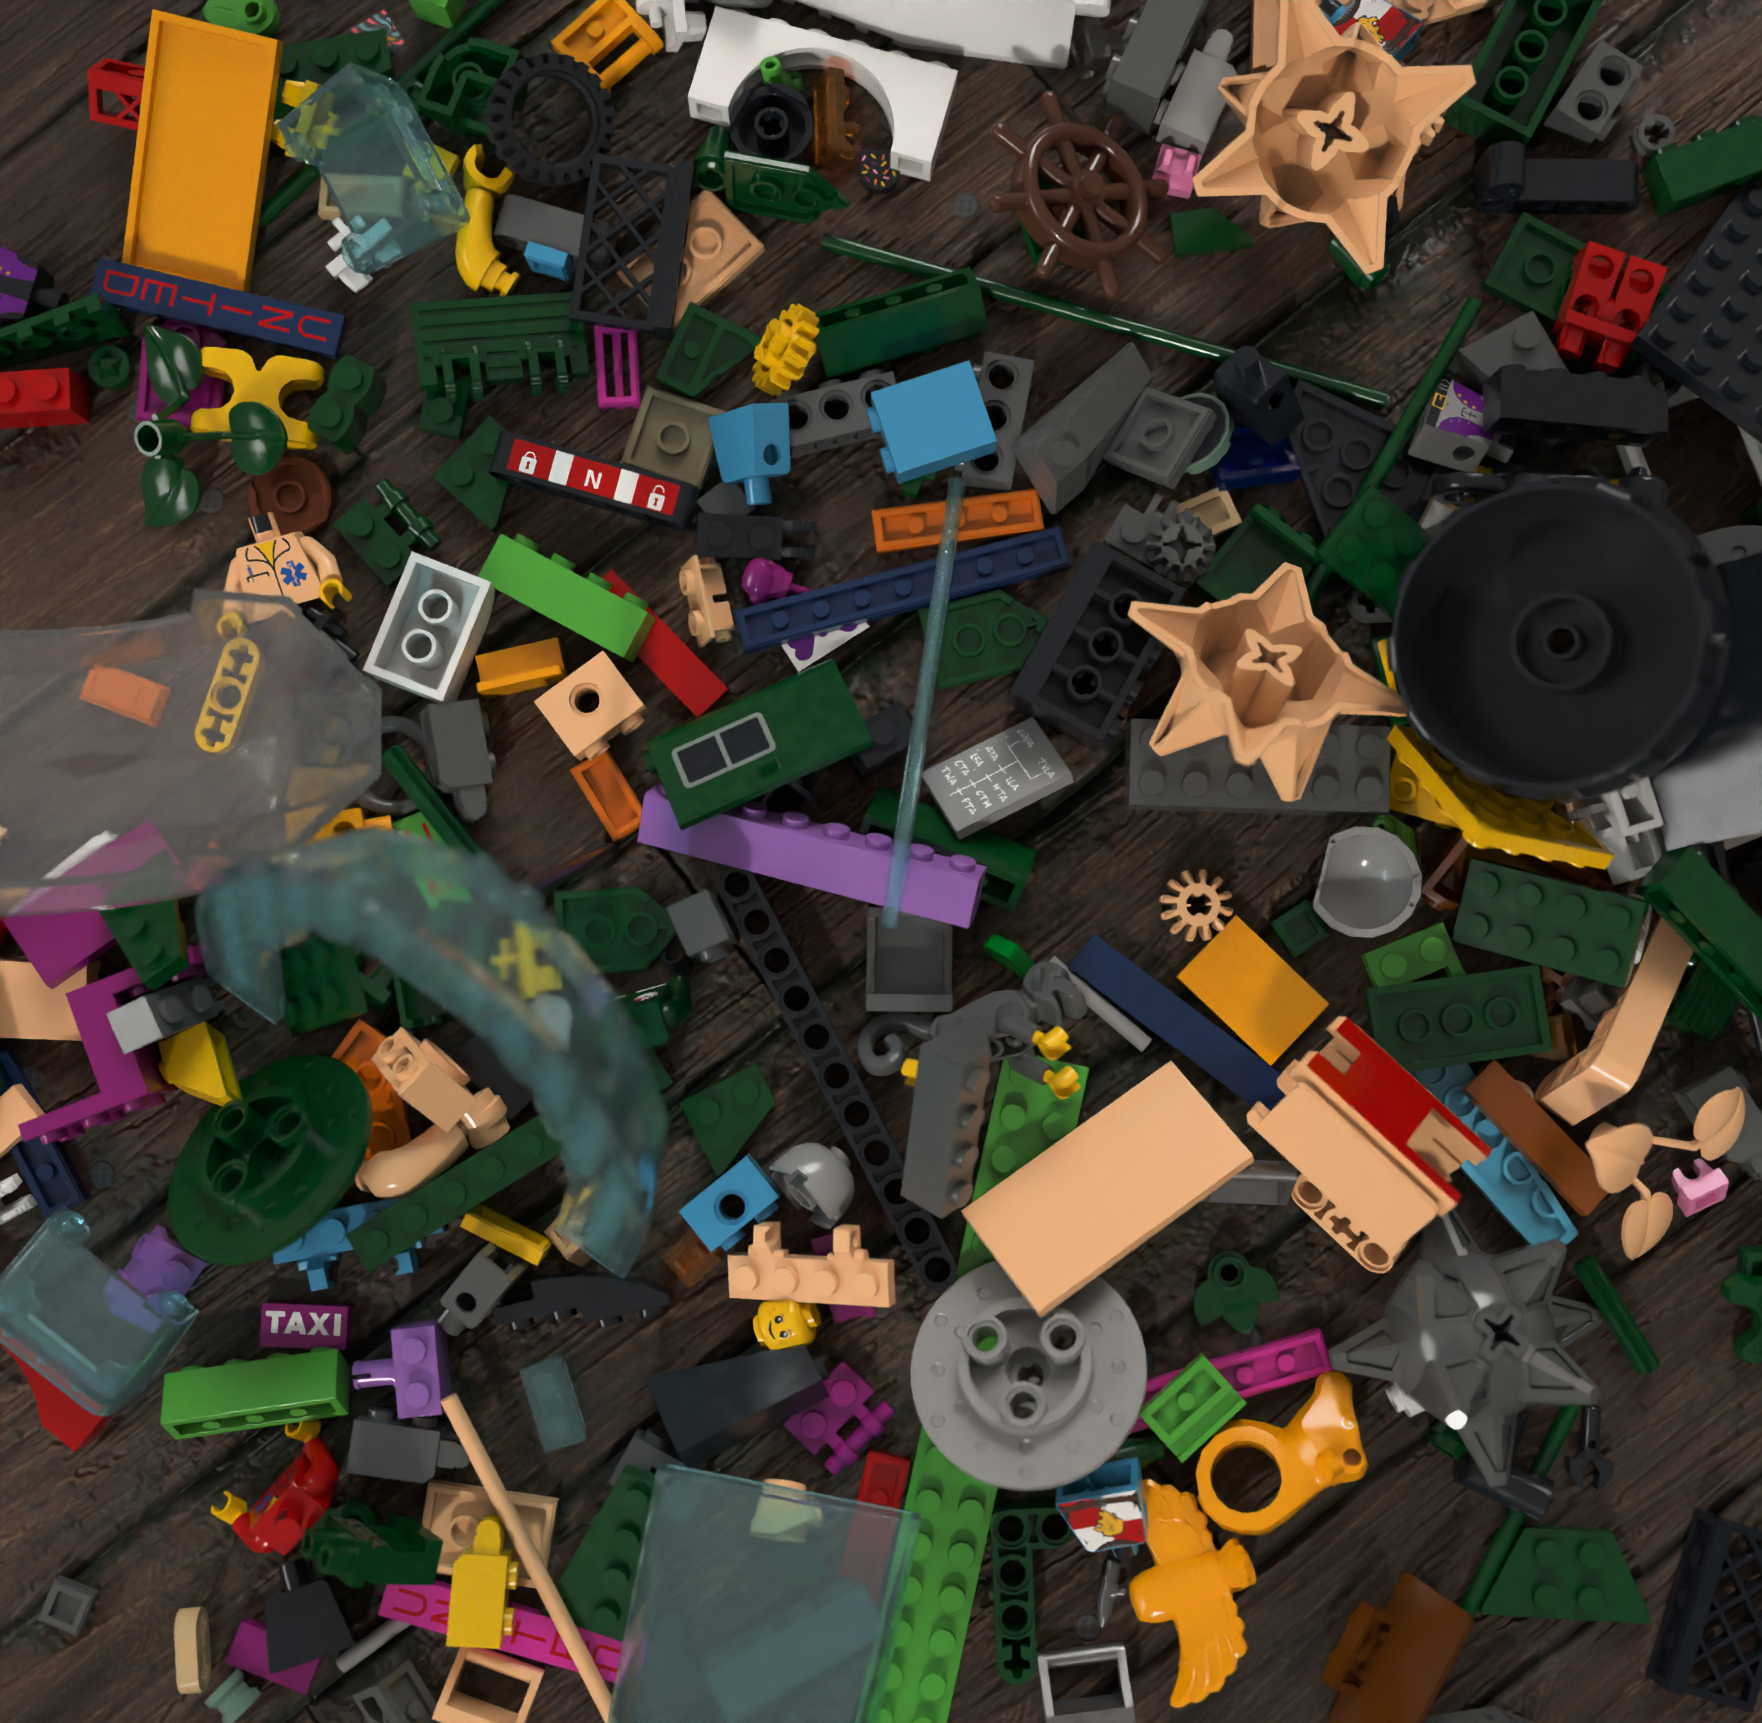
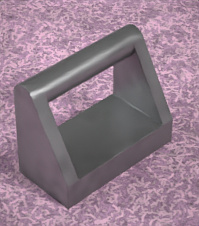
M1254 1160L1252 1164L1200 1202L1287 1205L1297 1181V1168L1286 1161Z
M1123 1641L1037 1652L1045 1723H1136ZM1116 1661L1120 1693L1052 1701L1048 1669Z

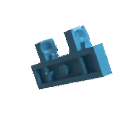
M404 1198L381 1199L332 1209L307 1234L285 1249L273 1254L274 1265L297 1260L299 1271L307 1269L311 1291L332 1288L335 1283L330 1280L328 1272L332 1266L331 1261L339 1259V1252L354 1250L345 1234ZM447 1225L442 1226L430 1235L446 1232ZM423 1239L394 1256V1258L398 1259L399 1270L396 1272V1275L419 1270L416 1248L424 1247Z

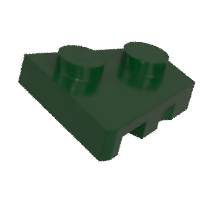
M690 301L654 381L693 399L752 353L762 338Z
M489 415L433 475V478L491 531L496 533L501 525V512L506 497H509L512 483L499 480L488 474L499 432L507 431Z
M758 1063L680 1102L716 1176L725 1172L740 1149L775 1104L776 1099Z

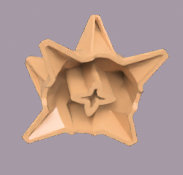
M1279 0L1276 64L1268 72L1222 78L1218 86L1219 93L1244 125L1245 130L1192 178L1195 192L1198 197L1261 195L1259 215L1261 225L1270 229L1308 221L1325 223L1365 275L1380 270L1384 267L1388 197L1400 185L1418 149L1421 131L1476 84L1472 66L1402 67L1393 56L1384 50L1367 27L1356 22L1340 36L1314 0ZM1320 123L1330 132L1328 135L1320 131L1321 128L1317 127Z
M1284 562L1253 594L1238 593L1227 600L1212 604L1205 602L1198 608L1138 601L1131 602L1127 616L1173 650L1181 667L1182 676L1149 742L1152 749L1161 757L1222 735L1229 736L1235 760L1244 765H1250L1260 757L1281 800L1293 802L1301 799L1330 724L1339 714L1406 716L1409 711L1400 694L1353 665L1348 652L1341 651L1329 636L1326 625L1313 616L1302 568Z

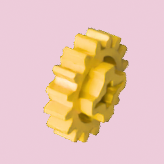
M799 303L797 305L791 304L788 311H781L779 320L774 318L768 323L766 332L754 351V359L758 360L752 368L756 372L752 378V381L756 383L755 387L772 396H780L783 389L789 390L792 380L796 382L804 375L805 368L817 348V342L813 340L819 333V329L816 328L819 322V318L815 316L816 313Z

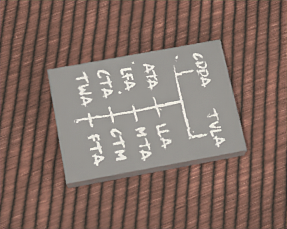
M1033 717L920 773L924 785L959 840L1074 782L1071 771Z

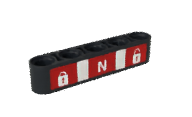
M509 431L499 432L488 471L489 475L508 483L684 532L690 530L700 494L698 487L678 479Z

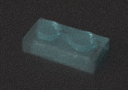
M563 1354L519 1369L544 1453L546 1454L587 1440L589 1436Z

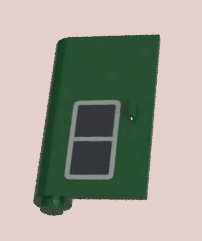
M833 658L646 740L648 749L641 753L651 775L658 773L677 823L682 831L873 746L874 743Z

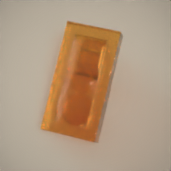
M828 67L813 84L816 143L815 163L822 166H830L839 156L845 159H852L861 151V146L851 145L845 138V135L854 137L860 131V125L855 122L844 123V112L849 103V89L845 86L844 69Z

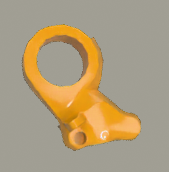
M1338 1370L1325 1371L1319 1375L1311 1398L1284 1428L1266 1422L1247 1419L1227 1421L1212 1435V1440L1202 1450L1196 1469L1199 1492L1197 1499L1204 1512L1222 1529L1238 1535H1263L1270 1533L1290 1519L1323 1489L1329 1486L1334 1488L1340 1483L1357 1481L1363 1478L1368 1468V1462L1362 1449L1360 1431L1354 1413L1353 1384L1351 1379ZM1251 1447L1263 1451L1275 1461L1281 1473L1282 1483L1278 1496L1268 1507L1258 1512L1241 1513L1228 1508L1217 1498L1213 1490L1212 1477L1216 1464L1226 1453L1236 1448Z

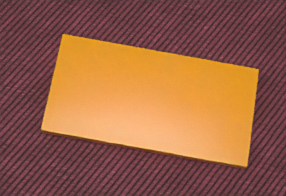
M152 9L122 263L249 293L284 41Z

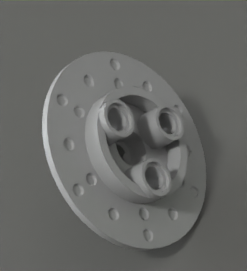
M997 1260L959 1278L937 1299L920 1327L912 1353L911 1388L917 1414L925 1431L934 1445L953 1465L967 1475L996 1487L1023 1491L1044 1490L1068 1484L1091 1473L1107 1461L1124 1443L1137 1421L1144 1402L1147 1386V1357L1140 1329L1130 1308L1112 1286L1100 1276H1097L1040 1318ZM1072 1336L1076 1338L1075 1344L1070 1349L1058 1350L1054 1348L1056 1341L1060 1337ZM987 1337L999 1339L994 1349L985 1352L978 1350L979 1343ZM1018 1406L1028 1407L1035 1411L1028 1418L1023 1419L1015 1416Z

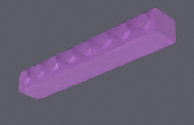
M658 782L644 794L637 842L964 928L970 927L977 914L987 866L976 864V860L969 856L952 855L948 857L934 853V850L926 845L910 844L905 846L892 842L890 837L883 834L869 833L863 835L851 832L848 826L841 823L829 822L824 825L809 821L808 816L798 812H785L781 814L769 811L766 805L754 801H747L681 831L662 782Z

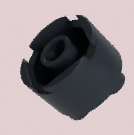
M775 82L767 83V86L755 90L752 87L739 96L732 107L729 117L733 151L810 165L816 145L814 120L809 105L801 93L788 85Z

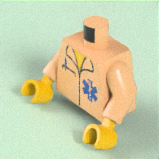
M269 512L248 518L256 543L236 549V557L230 562L224 587L223 611L217 616L216 622L225 637H228L229 626L237 623V628L241 635H246L249 627L243 618L245 612L247 618H251L316 598H321L330 609H334L332 599L337 593H340L347 602L352 599V594L342 584L343 580L336 558L330 551L313 537L304 536L301 531L281 536L274 513Z

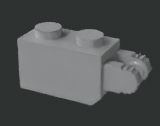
M1217 28L1216 31H1213L1203 52L1194 49L1188 64L1180 61L1170 86L1176 88V91L1171 101L1165 98L1162 100L1154 119V123L1160 125L1155 141L1202 154L1203 157L1227 104L1219 93L1218 86L1222 78L1237 76L1233 65L1227 63L1234 42L1233 35L1227 29Z

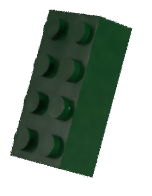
M1505 0L1471 65L1476 84L1448 108L1443 117L1445 123L1488 145L1503 141H1516L1526 146L1603 0Z

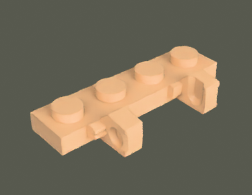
M763 1221L753 1226V1244L748 1246V1252L735 1251L727 1255L729 1298L773 1301L792 1299L794 1302L891 1307L896 1303L894 1259L869 1258L868 1250L861 1249L860 1225L843 1224L833 1230V1252L828 1253L827 1256L789 1254L788 1249L781 1248L780 1221Z

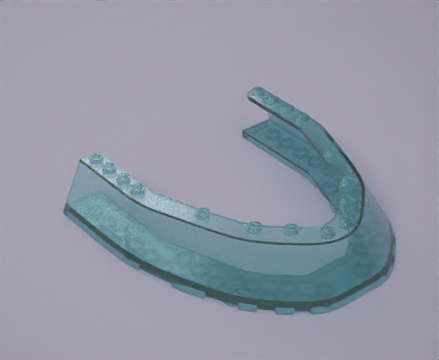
M380 827L359 828L242 861L219 870L211 877L203 893L197 898L195 906L196 926L206 974L274 1025L287 1013L279 949L287 944L291 946L309 935L314 937L321 934L324 938L336 940L344 944L355 941L357 938L362 939L360 945L365 951L383 959L469 1022L480 1035L488 1037L492 1032L494 1034L492 1042L500 1051L498 1055L519 1080L526 1084L531 1079L533 1080L531 1088L537 1095L534 1100L551 1137L556 1140L561 1138L565 1147L560 1156L567 1164L564 1169L570 1184L554 1230L619 1278L624 1280L627 1277L648 1236L670 1120L645 1049L634 1024L618 1000L617 994L605 983L582 954L580 946L566 935L558 924L541 908L544 901L535 890L525 884L516 886L501 875L500 867L491 858L482 853H477L475 857H472L436 841Z

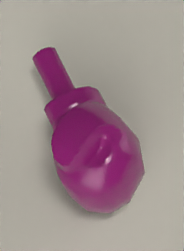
M763 557L750 560L741 582V587L749 595V602L754 605L772 601L773 598H785L787 592L796 595L811 591V589L791 583L793 578L792 572L786 571L784 567Z

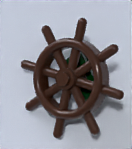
M1046 91L1041 97V103L1049 127L1040 131L1031 141L1027 143L1002 123H997L991 128L992 138L1017 158L1012 170L1010 193L992 195L988 200V207L993 212H1017L1035 272L1039 278L1046 279L1050 277L1055 266L1059 265L1096 269L1104 296L1109 300H1114L1119 297L1121 290L1112 263L1117 261L1132 247L1157 265L1164 264L1168 259V252L1143 231L1148 215L1147 197L1167 194L1169 183L1165 179L1143 180L1132 158L1116 142L1124 127L1122 116L1118 114L1112 115L1108 119L1103 132L1086 124L1066 122L1057 94L1053 91ZM1057 150L1062 167H1058L1043 154ZM1076 153L1089 159L1084 169H1081ZM1102 171L1111 183L1105 184L1103 177L1100 175ZM1119 200L1121 215L1105 202ZM1098 220L1117 234L1114 240L1105 242Z

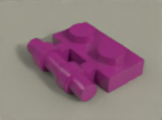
M844 1358L829 1373L830 1378L823 1382L829 1397L787 1418L783 1423L813 1455L825 1443L835 1451L824 1463L825 1467L835 1476L846 1465L852 1466L859 1459L860 1454L858 1452L873 1436L878 1438L887 1429L886 1422L896 1413L895 1409L885 1400L874 1411L864 1403L873 1394L874 1388ZM854 1414L862 1424L845 1439L838 1430Z

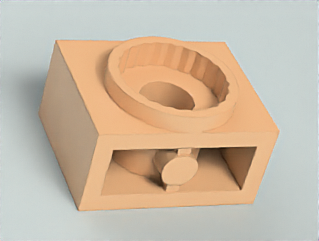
M601 651L534 701L572 754L580 761L586 757L589 761L599 757L610 747L607 741L620 732L623 735H627L637 729L645 721L642 716L648 712V709L604 651ZM588 693L598 694L599 705L595 711L590 713L581 712L579 709L581 698Z
M400 1027L393 1036L386 1038L380 1044L376 1054L371 1058L399 1096L446 1133L478 1101L465 1086L471 1078L458 1064L433 1042L426 1038L421 1043L403 1027Z

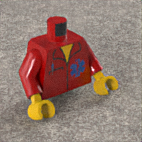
M319 1419L302 1421L299 1423V1426L292 1423L285 1425V1433L288 1437L305 1443L303 1452L250 1508L249 1513L246 1512L247 1503L229 1491L223 1492L228 1498L227 1505L223 1510L215 1505L211 1506V1513L232 1525L233 1531L255 1553L263 1554L276 1550L280 1554L286 1555L303 1537L306 1527H312L329 1507L340 1474L323 1438L318 1437L321 1429Z

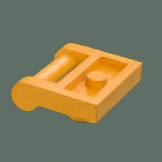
M597 0L551 41L552 47L558 55L566 54L575 57L574 61L584 62L590 67L588 71L591 74L597 73L602 80L599 85L602 89H608L610 95L612 94L611 88L650 53L655 55L664 47L656 32L625 0ZM633 32L639 40L599 75L593 67Z

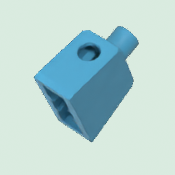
M788 403L750 404L709 417L710 431L722 481L725 484L744 483L747 506L772 503L769 479L786 475L790 471Z

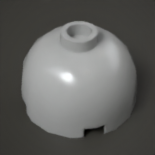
M802 1143L788 1149L770 1165L769 1169L774 1170L771 1178L777 1188L797 1210L803 1206L812 1211L814 1214L809 1220L815 1225L824 1229H831L850 1207L855 1191L854 1179L848 1169L851 1162L839 1148L832 1146L828 1149L818 1143Z

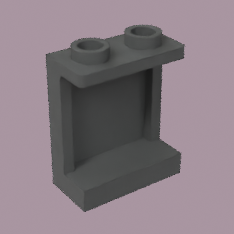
M880 905L867 907L866 1011L952 1012L953 924Z

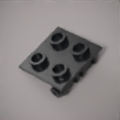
M512 998L501 1009L496 1011L487 1020V1023L451 1057L481 1091L489 1087L494 1095H500L507 1107L505 1115L510 1120L572 1060Z

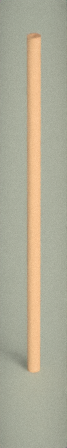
M457 1393L445 1397L440 1402L604 1722L625 1723Z

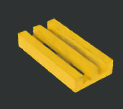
M480 1203L465 1214L460 1227L536 1266L547 1256L553 1244L549 1238Z

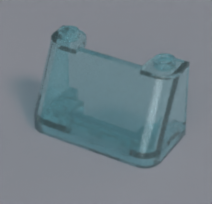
M349 62L277 123L285 139L284 146L287 152L296 161L305 162L318 168L351 233L346 235L341 241L343 249L341 254L345 263L354 272L366 275L375 273L456 233L469 223L470 214L410 99L400 85L388 76Z
M64 1206L52 1213L0 1274V1343L87 1411L98 1416H110L149 1387L200 1311L189 1304L184 1295L176 1291H159L147 1297L83 1246L90 1237V1229L82 1215Z

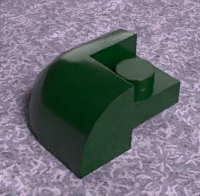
M468 37V43L455 46L445 55L439 52L429 69L415 105L428 117L458 134L471 138L472 134L489 139L487 134L491 133L490 125L485 124V115L489 114V108L486 107L487 98L493 93L491 88L506 68L523 59L524 56L519 50L485 39ZM528 83L522 87L516 96L513 111H523L527 98Z

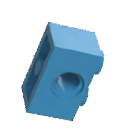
M749 1153L679 1210V1213L711 1252L720 1245L727 1251L745 1236V1233L741 1230L745 1224L753 1218L758 1223H761L779 1208L775 1200L781 1195V1192ZM728 1194L740 1196L745 1204L744 1213L738 1217L727 1215L722 1208L723 1197Z

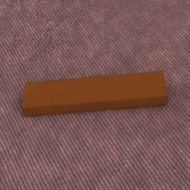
M1495 1059L1488 1060L1460 1089L1580 1216H1588L1609 1193L1599 1185L1593 1161Z

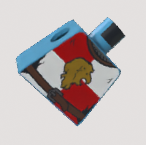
M1323 0L1319 5L1320 10L1340 36L1357 22L1367 27L1384 50L1393 56L1398 63L1417 45L1424 25L1420 19L1386 0H1354L1348 8L1338 0Z
M1138 1457L1103 1463L1091 1473L1056 1488V1507L1087 1551L1098 1552L1112 1549L1114 1556L1118 1560H1129L1138 1553V1544H1143L1148 1540V1506Z

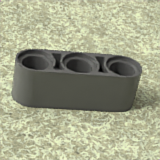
M506 195L493 238L500 244L525 252L528 241L569 253L574 267H577L584 215L521 196ZM594 218V224L603 235L615 227L606 221ZM593 232L591 236V243L597 240V237L594 235ZM620 234L609 241L614 250L616 249ZM602 246L589 255L587 264L594 273L601 274L610 267L613 258Z

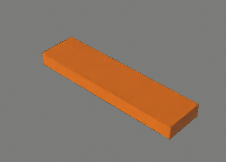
M1035 488L871 510L877 554L1020 536L1044 530L1040 497Z

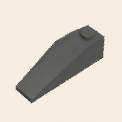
M1128 343L1010 445V448L1050 514L1059 512L1085 489L1103 460V455L1145 386H1148L1153 378L1134 343Z

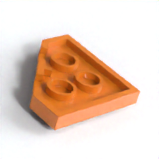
M359 1018L331 1057L342 1061L353 1069L364 1081L369 1091L373 1110V1124L369 1145L363 1159L365 1161L370 1160L373 1155L380 1151L394 1150L412 1141L407 1101L399 1096L371 1060L378 1051L380 1044L389 1036L364 1018Z

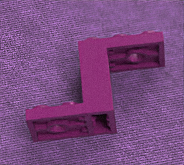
M188 946L190 965L153 992L141 981L135 969L130 968L65 993L101 1093L18 1124L23 1141L41 1139L42 1145L56 1141H68L86 1134L85 1129L98 1125L103 1127L126 1118L125 1113L139 1109L145 1111L166 1103L164 1095L177 1091L178 1087L173 1083L168 1084L160 1073L158 1062L162 1060L158 1043L161 1040L124 1054L106 1013L143 996L171 987L170 984L187 981L198 976H202L203 979L212 976L210 969L223 964L218 948Z

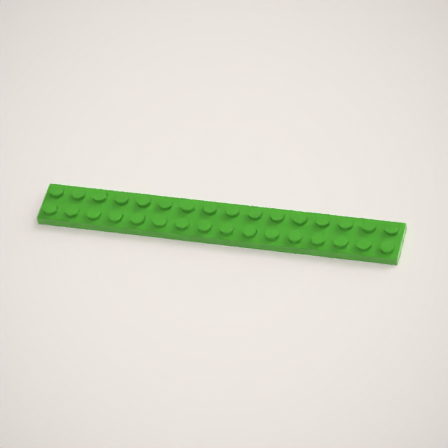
M1036 1056V1058L1051 1065L1055 1074L1067 1065L1078 1074L1079 1078L1076 1082L1081 1085V1088L1068 1098L1060 1099L1053 1093L1048 1083L1041 1085L1013 1071L1009 1067L1007 1059L1002 1060L971 1203L1076 1129L1089 1067ZM967 1221L957 1262V1276L953 1283L970 1271L996 1260ZM995 1337L983 1339L979 1343L978 1350L985 1352L994 1349L999 1339ZM923 1425L920 1430L880 1612V1618L887 1632L874 1639L856 1723H947L998 1487L981 1482L953 1465L934 1445Z

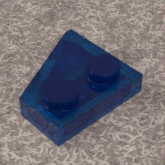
M1234 426V432H1232L1229 439L1231 445L1228 452L1216 465L1209 468L1219 492L1298 480L1302 469L1286 437L1277 446L1273 447L1251 430Z

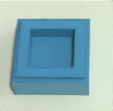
M528 241L524 256L533 272L565 282L571 281L575 267L569 253Z

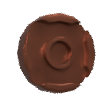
M283 456L279 464L271 472L257 475L254 482H251L248 490L249 509L253 517L273 512L281 536L299 531L304 536L309 537L317 534L329 522L335 506L334 488L328 475L313 462L299 456Z

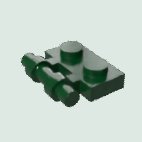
M385 478L374 488L384 499L381 505L375 509L363 497L332 525L384 584L392 590L399 583L412 550L422 542L431 552L442 544V540L433 531L435 526L425 515L420 516L410 505V497L402 488L396 489ZM396 514L408 527L401 537L388 524V521Z

